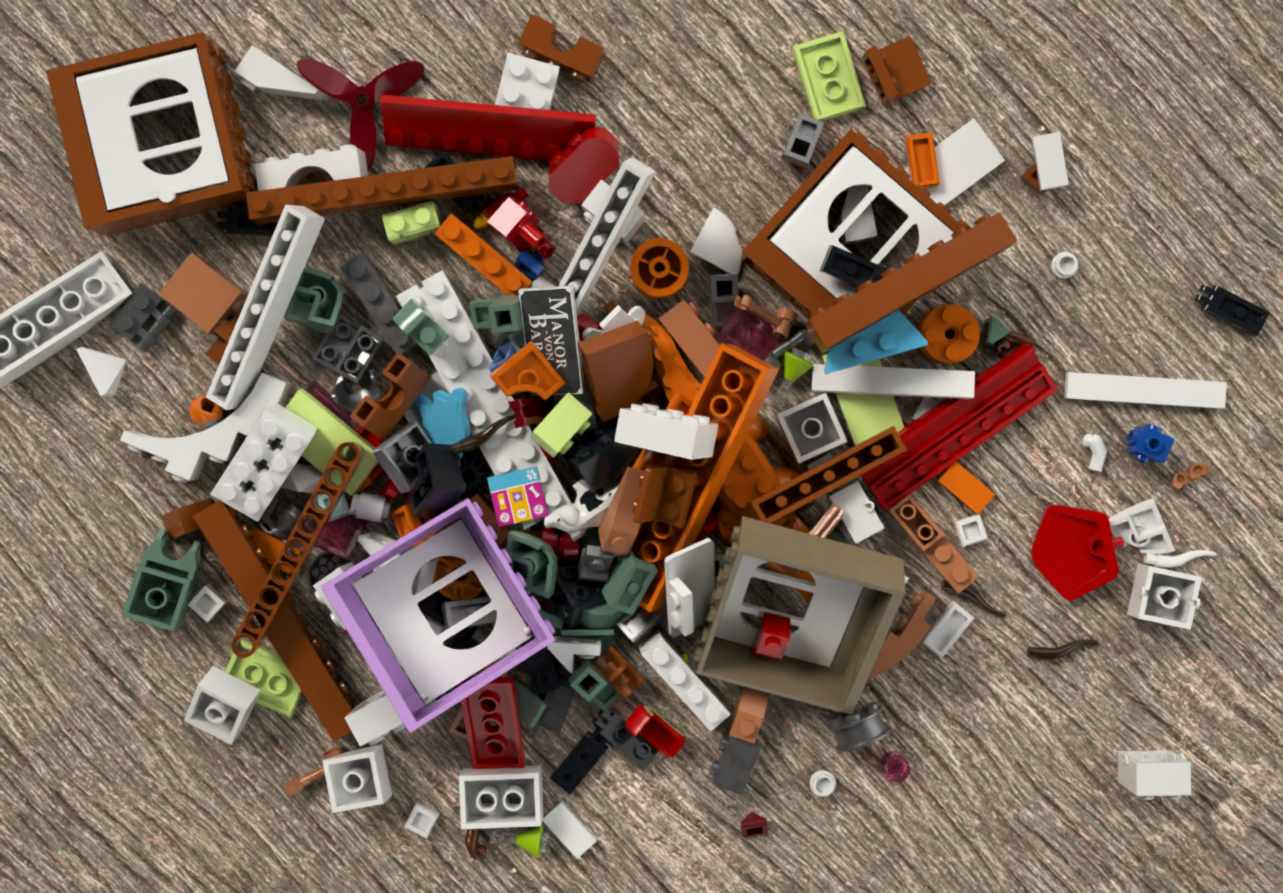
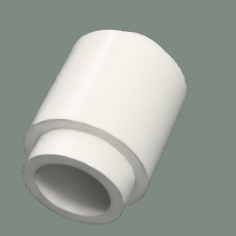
M361 492L360 495H353L350 514L356 515L358 519L381 523L383 518H388L391 503L386 502V497Z

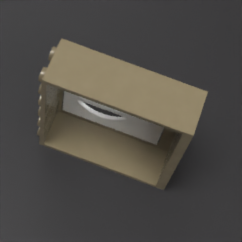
M742 516L740 525H734L730 539L732 544L730 548H726L723 559L725 565L723 569H719L716 579L717 588L711 592L709 605L712 606H710L709 610H705L702 625L705 626L703 629H699L696 645L700 646L696 647L693 662L697 663L696 674L852 715L906 593L903 559ZM766 562H773L811 573L815 583L757 567ZM751 577L812 592L813 595L804 617H797L743 602ZM741 612L763 617L764 612L788 617L790 618V625L797 626L795 629L790 630V640L782 659L774 661L750 655L758 629L751 626L743 618Z

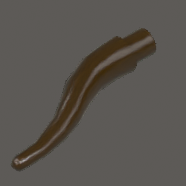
M514 414L496 421L474 436L451 444L452 454L467 453L479 448L499 428L509 421L515 420Z
M946 580L942 581L941 590L967 597L986 612L1006 617L1007 614L1005 612L998 611L990 606L980 593L972 587L967 586L957 594Z
M1087 639L1073 641L1056 648L1027 647L1026 655L1038 660H1055L1065 657L1077 648L1086 645H1098L1099 642Z

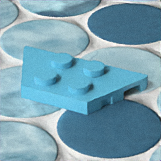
M897 311L828 350L824 373L825 375L921 348L927 346L928 341L900 311Z

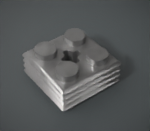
M417 420L407 423L372 450V454L401 494L411 492L419 482L415 456L425 443H433ZM407 453H410L411 455L409 461L407 459Z

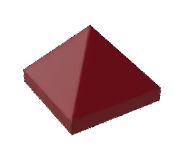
M750 812L740 823L742 837L744 838L766 835L768 833L767 819L753 812Z

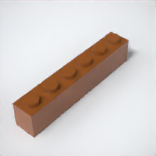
M892 426L749 501L746 505L754 519L771 523L907 449L897 430Z

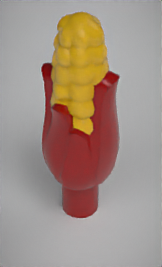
M522 187L513 194L511 192L502 194L492 204L488 205L484 212L476 217L474 227L476 229H483L490 225L487 221L508 197L516 204L519 200L522 201L527 198L529 194L525 188Z

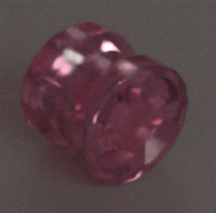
M891 751L882 757L881 769L889 780L901 782L909 776L910 765L901 753Z

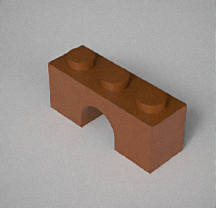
M531 14L518 42L520 50L523 51L522 55L526 58L534 60L538 58L548 64L559 66V72L562 69L570 73V77L580 83L585 81L592 83L605 56L604 47L579 37L576 45L571 50L560 51L553 46L557 35L556 25Z
M397 352L382 372L390 381L388 393L379 400H373L365 395L350 415L353 420L383 441L431 379L429 374L399 352Z

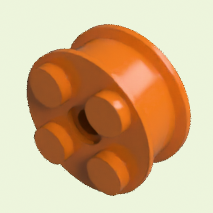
M665 238L650 239L642 243L632 256L630 263L631 278L636 288L647 297L653 299L672 297L686 283L689 272L687 256L684 250L672 240ZM657 265H662L664 271L656 272L654 268Z
M950 304L934 308L921 318L917 326V330L928 341L927 346L919 349L928 359L936 363L949 364L965 360L975 351L980 339V329L976 318L969 310L959 305ZM946 330L950 333L948 339L945 337Z

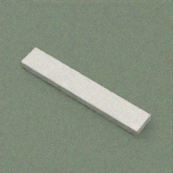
M813 364L811 392L955 399L974 398L975 371L854 366L825 375V365Z
M1066 372L1064 399L1225 409L1227 382Z

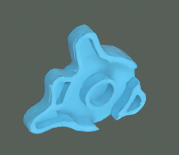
M457 388L451 394L438 390L433 393L434 402L424 394H419L413 401L414 407L421 414L423 429L434 444L451 445L470 437L471 427L465 410L468 393L464 388ZM463 452L457 454L460 459L463 458Z

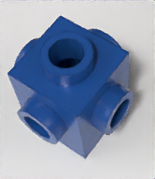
M1152 424L1136 426L1127 436L1126 444L1128 446L1125 451L1134 454L1133 459L1148 464L1149 461L1165 463L1175 438L1162 434V428Z

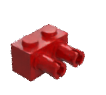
M508 197L487 221L520 253L533 248L543 258L549 259L556 250L543 235L544 231L538 225L540 220L520 200L516 204Z

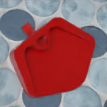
M1051 504L1043 512L1032 544L1031 557L1036 568L1061 597L1067 600H1075L1117 577L1119 568L1115 548L1123 547L1124 540L1121 536L1112 537L1109 518L1102 512Z

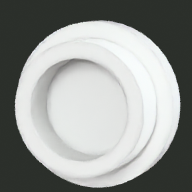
M1069 252L1057 254L1051 261L1053 274L1061 279L1072 277L1078 270L1077 258Z
M816 771L810 778V788L819 797L831 795L836 788V780L829 771Z

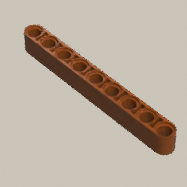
M353 441L344 442L336 449L232 640L231 648L236 656L247 658L254 654L263 643L363 458V449L358 443ZM347 446H351L356 450V458L353 461H347L343 456V451ZM334 470H339L343 474V482L340 485H336L331 481L330 476ZM320 494L329 496L330 506L328 508L319 506L318 497ZM307 518L316 520L317 529L315 532L306 529L305 521ZM298 541L303 544V555H296L293 552L292 545L294 542ZM282 565L290 568L291 577L289 579L281 577L279 569ZM269 589L277 592V602L273 603L267 599L266 593ZM255 613L264 616V626H259L254 622L253 617ZM242 637H246L251 640V650H247L242 647Z

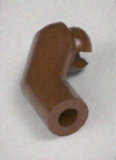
M1010 331L1009 334L996 341L994 345L998 353L1007 354L1009 350L1016 346L1020 347L1024 343H1028L1033 347L1035 339L1016 331Z
M467 829L465 846L470 857L474 860L476 858L485 859L487 847L479 845L478 842L480 829Z

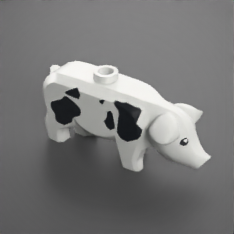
M623 475L593 493L579 482L573 485L574 490L577 492L575 503L562 505L548 516H545V528H558L567 532L572 540L576 542L586 533L588 528L600 527Z

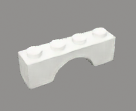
M343 145L337 151L330 152L329 149H318L312 155L305 156L304 153L290 154L288 159L280 160L278 157L265 158L263 163L255 164L258 191L297 186L304 176L314 171H326L333 180L368 176L365 152L355 145Z
M659 629L639 645L641 655L710 731L731 715L722 699L697 676Z

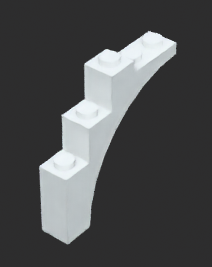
M261 373L254 389L240 407L226 419L205 431L176 438L153 437L136 431H124L120 441L129 444L127 448L138 453L147 451L153 454L152 458L162 463L168 462L165 471L172 473L173 479L187 483L188 480H198L207 457L221 464L224 461H232L244 435H246L244 438L246 439L269 401L273 400L284 407L293 384L270 374Z

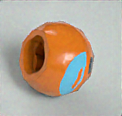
M200 395L190 404L189 415L197 426L208 428L221 421L223 408L206 398V395Z

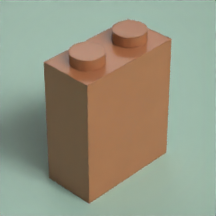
M192 252L158 293L205 332L212 335H217L214 330L226 323L234 313L242 310L245 299L248 296L245 291L204 258Z

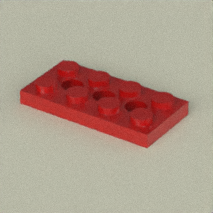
M513 676L497 677L461 700L473 769L525 767L526 759ZM468 677L464 681L460 682L458 684V687L473 677ZM490 699L493 700L495 704L487 705L483 700ZM492 720L497 722L499 725L490 726V724L486 721ZM490 742H498L502 746L494 747Z

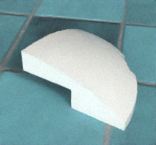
M713 207L690 254L712 264L713 267L727 274L738 275L742 262V246L739 245L736 228L722 212Z
M1154 498L1131 506L1109 518L1112 537L1121 536L1124 540V547H1127V544L1138 547L1140 552L1145 554H1164L1175 551Z

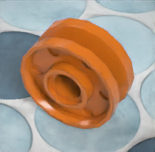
M454 556L437 557L434 583L455 571L457 566L465 565L466 561ZM471 570L468 572L467 577H459L438 591L450 600L460 601L474 598L484 588L474 571Z

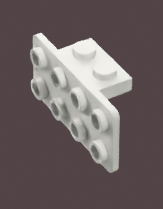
M706 538L665 558L668 633L672 637H677L681 634L687 636L693 633L694 628L702 624L705 610H709L710 606H712L709 605L712 590L715 589L714 542L710 538Z

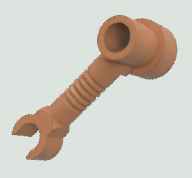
M745 294L743 298L737 296L734 302V306L737 309L751 313L773 326L772 334L780 339L788 338L791 326L795 325L798 317L795 311L784 307L778 308L776 315L757 305L753 298Z
M337 745L322 754V758L324 760L345 752L341 745ZM322 766L309 774L285 783L286 786L283 789L287 797L324 778V767Z

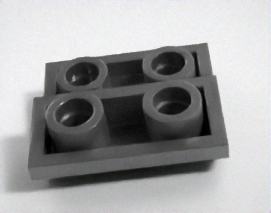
M339 315L334 332L325 335L311 359L358 384L383 343L384 338L362 325L359 326L344 316Z

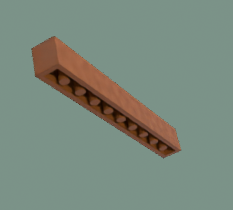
M513 156L246 192L249 219L260 225L278 222L285 205L304 206L320 216L517 190L520 188L516 162Z
M219 500L195 514L193 518L246 603L251 607L271 570L266 562L268 557L261 546L257 547L252 540L254 534L251 528L246 523L243 524L239 519L238 515L240 512ZM269 589L266 593L267 599L273 603L277 602V592ZM289 593L267 636L333 742H336L352 732L344 717L357 707L359 703H354L349 696L351 690L344 680L340 681L336 675V665L331 658L326 659L321 651L324 648L320 639L316 635L312 636L308 630L310 625L307 618L302 613L298 614L294 607L296 602L292 594ZM255 613L254 615L260 623V625L264 626V616L262 614Z

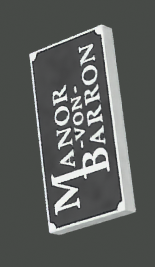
M573 285L523 288L518 290L525 345L532 341L566 383L553 395H566L568 392L570 394H583L585 392L582 359L578 347V342L580 341ZM531 392V396H539Z

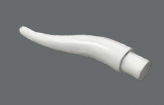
M1195 550L1175 556L1147 553L1144 554L1143 562L1152 564L1155 567L1172 568L1181 566L1194 558L1202 556L1215 557L1216 552Z

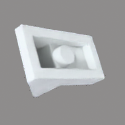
M553 636L555 641L547 645L551 653L573 674L575 655H579L580 658L593 659L595 656H600L602 638Z

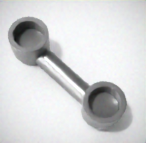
M808 329L798 331L770 351L764 361L776 368H780L782 364L778 359L786 351H790L803 341L808 347L814 344L815 341Z

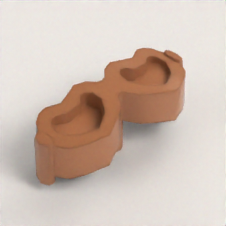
M1204 463L1191 464L1187 474L1180 472L1172 475L1170 487L1180 489L1183 485L1189 484L1190 480H1196L1200 476L1207 475L1211 468Z

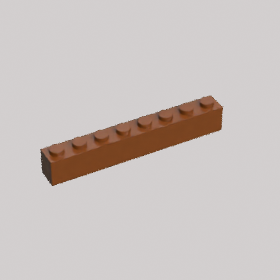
M999 212L991 217L988 213L974 222L976 226L967 230L966 227H962L951 235L953 239L946 243L943 240H939L928 247L929 252L923 256H920L919 253L914 254L904 261L905 266L898 270L895 266L891 267L881 274L882 279L875 283L872 280H868L857 287L858 292L852 296L845 293L833 301L834 306L827 310L823 306L809 314L811 319L808 320L805 326L821 353L823 354L1010 248L1017 239L1002 214Z

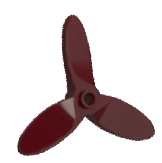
M301 59L297 62L300 74L311 85L334 99L350 104L352 108L350 145H355L365 152L367 170L369 171L373 165L376 152V127L372 110L375 105L380 104L381 96H400L414 86L424 73V65L417 61L405 62L380 73L365 87H358L344 74L326 64L312 59ZM361 96L367 99V102L363 105L357 102Z

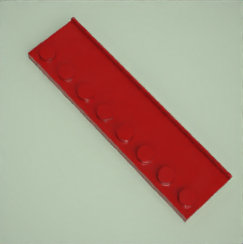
M383 95L380 98L385 145L506 157L513 156L551 161L557 152H563L568 147L569 141L575 134H581L586 128L596 127L597 114Z
M1024 343L975 378L973 399L946 398L900 430L898 434L907 450L860 475L884 511L891 508L1058 390L1045 366L1041 364L1036 356L1035 349L1030 344Z

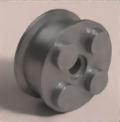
M872 702L860 708L858 704L852 715L844 714L829 718L827 720V729L834 733L838 743L835 746L836 751L848 752L856 750L886 737L891 732V728L885 726L880 714L883 710L882 706L878 705L877 702Z

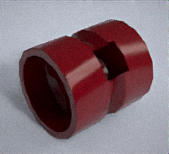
M544 525L542 540L552 547L557 558L562 556L564 560L579 561L581 538L574 542L567 532L558 528L546 529Z

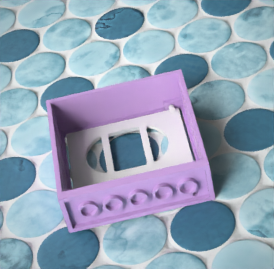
M469 498L321 585L323 592L409 733L555 641L552 636L555 633L553 626L548 619L543 620L538 613L541 610L539 603L533 595L530 597L524 590V587L527 585L519 572H513L509 565L512 563L509 554L504 548L499 549L495 542L498 539L495 531L490 525L485 526L481 519L483 516L482 510L475 501L471 503ZM460 517L462 518L458 522L454 523L453 525L449 526L448 528L444 529L443 531L439 532L438 534L434 535L433 537L429 538L428 540L424 541L418 546L413 547L414 544L418 543L419 541L423 540L424 538L428 537L434 532L440 530L441 528L445 527L446 525L450 524ZM398 554L400 555L398 558L394 559L393 561L387 563L386 565L382 566L381 568L377 569L376 571L372 572L371 574L352 584L353 587L351 586L350 583L354 580L358 579L359 577L363 576L364 574L368 573L369 571L373 570L374 568L378 567L379 565L383 564L384 562L388 561ZM441 556H454L466 561L465 565L419 593L412 594L414 578L419 569L428 561ZM474 571L491 602L444 632L436 635L418 607V602L467 572ZM356 592H357L358 595L360 596V598H361V600L363 601L364 605L366 606L367 610H366L365 607L363 606V604H362V602L360 601L359 597L357 596ZM491 611H496L494 628L487 639L481 644L464 650L452 649L443 645V642ZM373 620H374L375 623L377 624V626H378V628L380 629L381 633H380L379 630L377 629V627H376V625L374 624ZM534 636L533 640L425 708V705ZM390 648H391L392 651L394 652V654H395V656L397 657L398 661H397L396 658L394 657V655H393V653L391 652ZM404 671H405L406 674L408 675V677H409V679L411 680L412 684H411L410 681L408 680V678H407V676L405 675Z

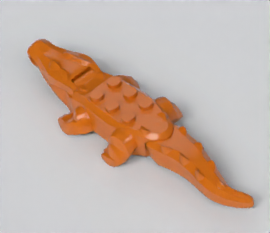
M645 314L643 328H648L653 337V344L650 345L653 361L668 403H670L675 392L682 394L693 402L701 384L687 368L667 330L655 319ZM759 412L717 496L719 505L715 509L714 515L717 517L719 524L714 529L721 541L729 547L732 544L730 539L734 525H740L742 516L754 519L746 503L800 475L797 470L791 467L772 466L759 446L770 434L768 424ZM796 510L771 522L774 525L808 534L811 531L797 516ZM766 562L776 573L815 583L810 572L801 570L798 574H794L784 565ZM794 588L799 591L809 605L813 593Z

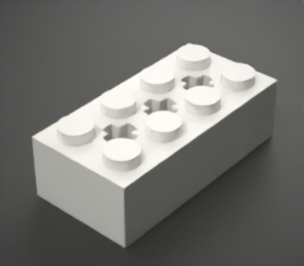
M270 400L210 495L258 522L312 440L318 427Z

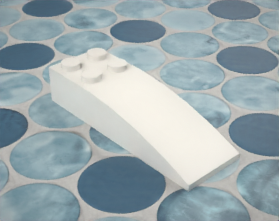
M102 251L0 314L1 388L69 345L132 296L133 293Z

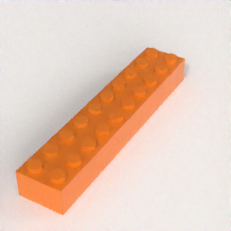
M720 344L687 414L688 416L710 417L709 422L718 424L713 457L690 460L668 454L663 466L670 465L698 474L685 527L678 528L657 520L641 523L637 537L631 547L637 559L654 564L658 569L639 603V606L649 612L663 608L667 600L665 558L695 543L779 371L773 365L733 344Z

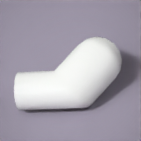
M1086 434L1082 444L1084 447L1090 448L1092 452L1088 469L1102 472L1107 455L1105 444L1099 435Z

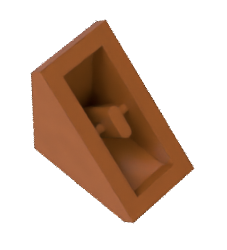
M209 498L186 505L162 515L161 518L165 529L168 531L169 540L171 541L201 530L193 516L213 504L212 499Z

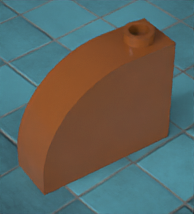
M639 321L578 342L593 406L603 422L619 416L620 408H631V404H636L645 393L651 381L653 355L650 345L653 344V337L648 328L644 329Z

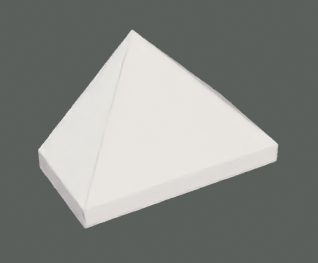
M80 347L76 349L100 396H115L127 360L91 348Z
M296 463L281 485V488L313 493L323 473L313 465Z

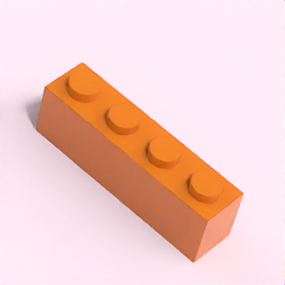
M452 213L434 233L506 295H516L519 297L518 290L531 287L533 282Z

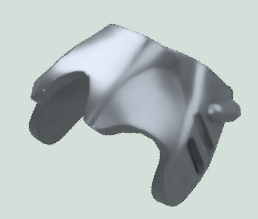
M370 365L365 371L370 381V386L352 395L348 393L344 385V381L347 380L346 378L339 375L335 381V387L331 392L332 398L336 404L348 412L352 413L365 395L373 400H379L380 398L378 374L375 368Z

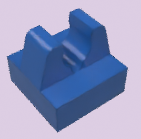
M524 250L517 257L515 267L533 282L542 275L544 267L541 264L545 260L536 251L530 255Z

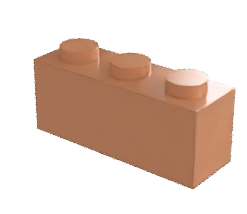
M683 299L660 317L659 322L704 379L720 345L714 339V336L717 334L708 322L703 324L697 317L700 315V312L692 302L687 304Z

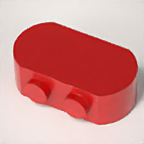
M601 127L586 128L581 134L577 133L571 138L568 147L563 152L559 151L553 156L550 161L549 187L553 195L564 203H582L600 180L604 181L618 168L619 145L617 139L610 131Z

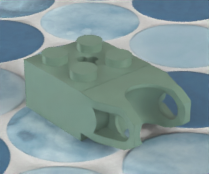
M159 529L153 543L144 552L141 564L138 565L121 616L174 632L182 628L189 607L188 604L191 601L202 568L201 551L203 541L195 540L186 555L181 559H176L168 552V531ZM162 592L164 601L160 604V599L156 597V594Z

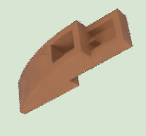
M910 494L889 510L890 514L919 551L957 594L979 577Z
M923 589L920 594L917 592L912 597L909 603L911 607L906 616L902 615L895 626L897 631L893 633L889 630L868 679L892 668L904 659L924 638L931 625L923 621L936 600V597Z

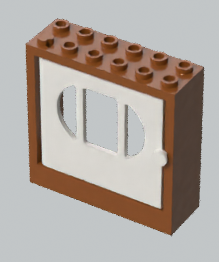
M204 32L46 70L85 229L109 236L247 202L246 192L258 191L257 180L254 175H251L249 167L252 165L251 155L248 150H245L243 140H246L245 130L238 122L237 115L240 114L239 105L236 99H233L231 89H234L233 80L225 68V64L228 63L223 47L218 46L215 40H212ZM155 80H173L188 89V92L185 94L130 107L136 92L147 83ZM190 102L193 103L200 131L199 138L142 152L139 151L132 122L133 116ZM202 147L196 162L185 171L177 174H159L150 170L144 164L146 160ZM230 182V183H228V184H224V185H220V186H216V187H211V188H207V189H203V190H199V191H195V192H191V193H187V194H183V195L176 196L177 194H181V193H185V192H189V191H194V190H198V189H202V188H206V187H210V186H214V185H218V184ZM160 199V200H158V201H154V202H150V203H146V204H142V205H138V206H133V207H129V208H125V209H121V210H117V211L111 212V210H116V209H120V208H124V207H128V206H132V205H136V204H140V203H144V202H148V201H153V200Z
M852 129L848 131L742 251V261L808 319H811L809 314L824 306L825 310L834 306L833 301L835 298L837 299L845 293L852 296L858 292L857 287L824 274L819 270L829 245H834L850 252L838 240L878 194H883L905 213L908 219L871 259V262L875 264L881 262L913 225L917 226L919 235L915 254L919 253L920 256L928 253L929 250L927 248L939 240H943L946 243L953 239L951 235L962 227H966L967 230L971 229L964 221L955 220L950 215L951 211L943 203L938 202L937 204L929 197L931 195L925 187L920 184L916 186L910 181V175L903 168H895L888 162L890 159L882 150L873 149L868 144L869 141L865 135L859 131L855 133ZM845 150H847L848 152L825 176V178L817 185V187L810 193V195L802 202V204L794 211V213L787 219V221L779 228V230L771 237L769 241L767 238L771 235V233L794 209V207L817 183V181L840 157V155ZM859 185L871 186L872 190L833 233H830L828 228V212L833 200L850 187ZM916 301L900 309L899 311L903 315H905L907 311L915 304Z

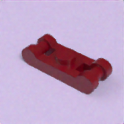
M553 395L546 400L540 396H533L508 402L510 410H513L516 419L513 421L515 429L541 423L554 409L552 401H554Z

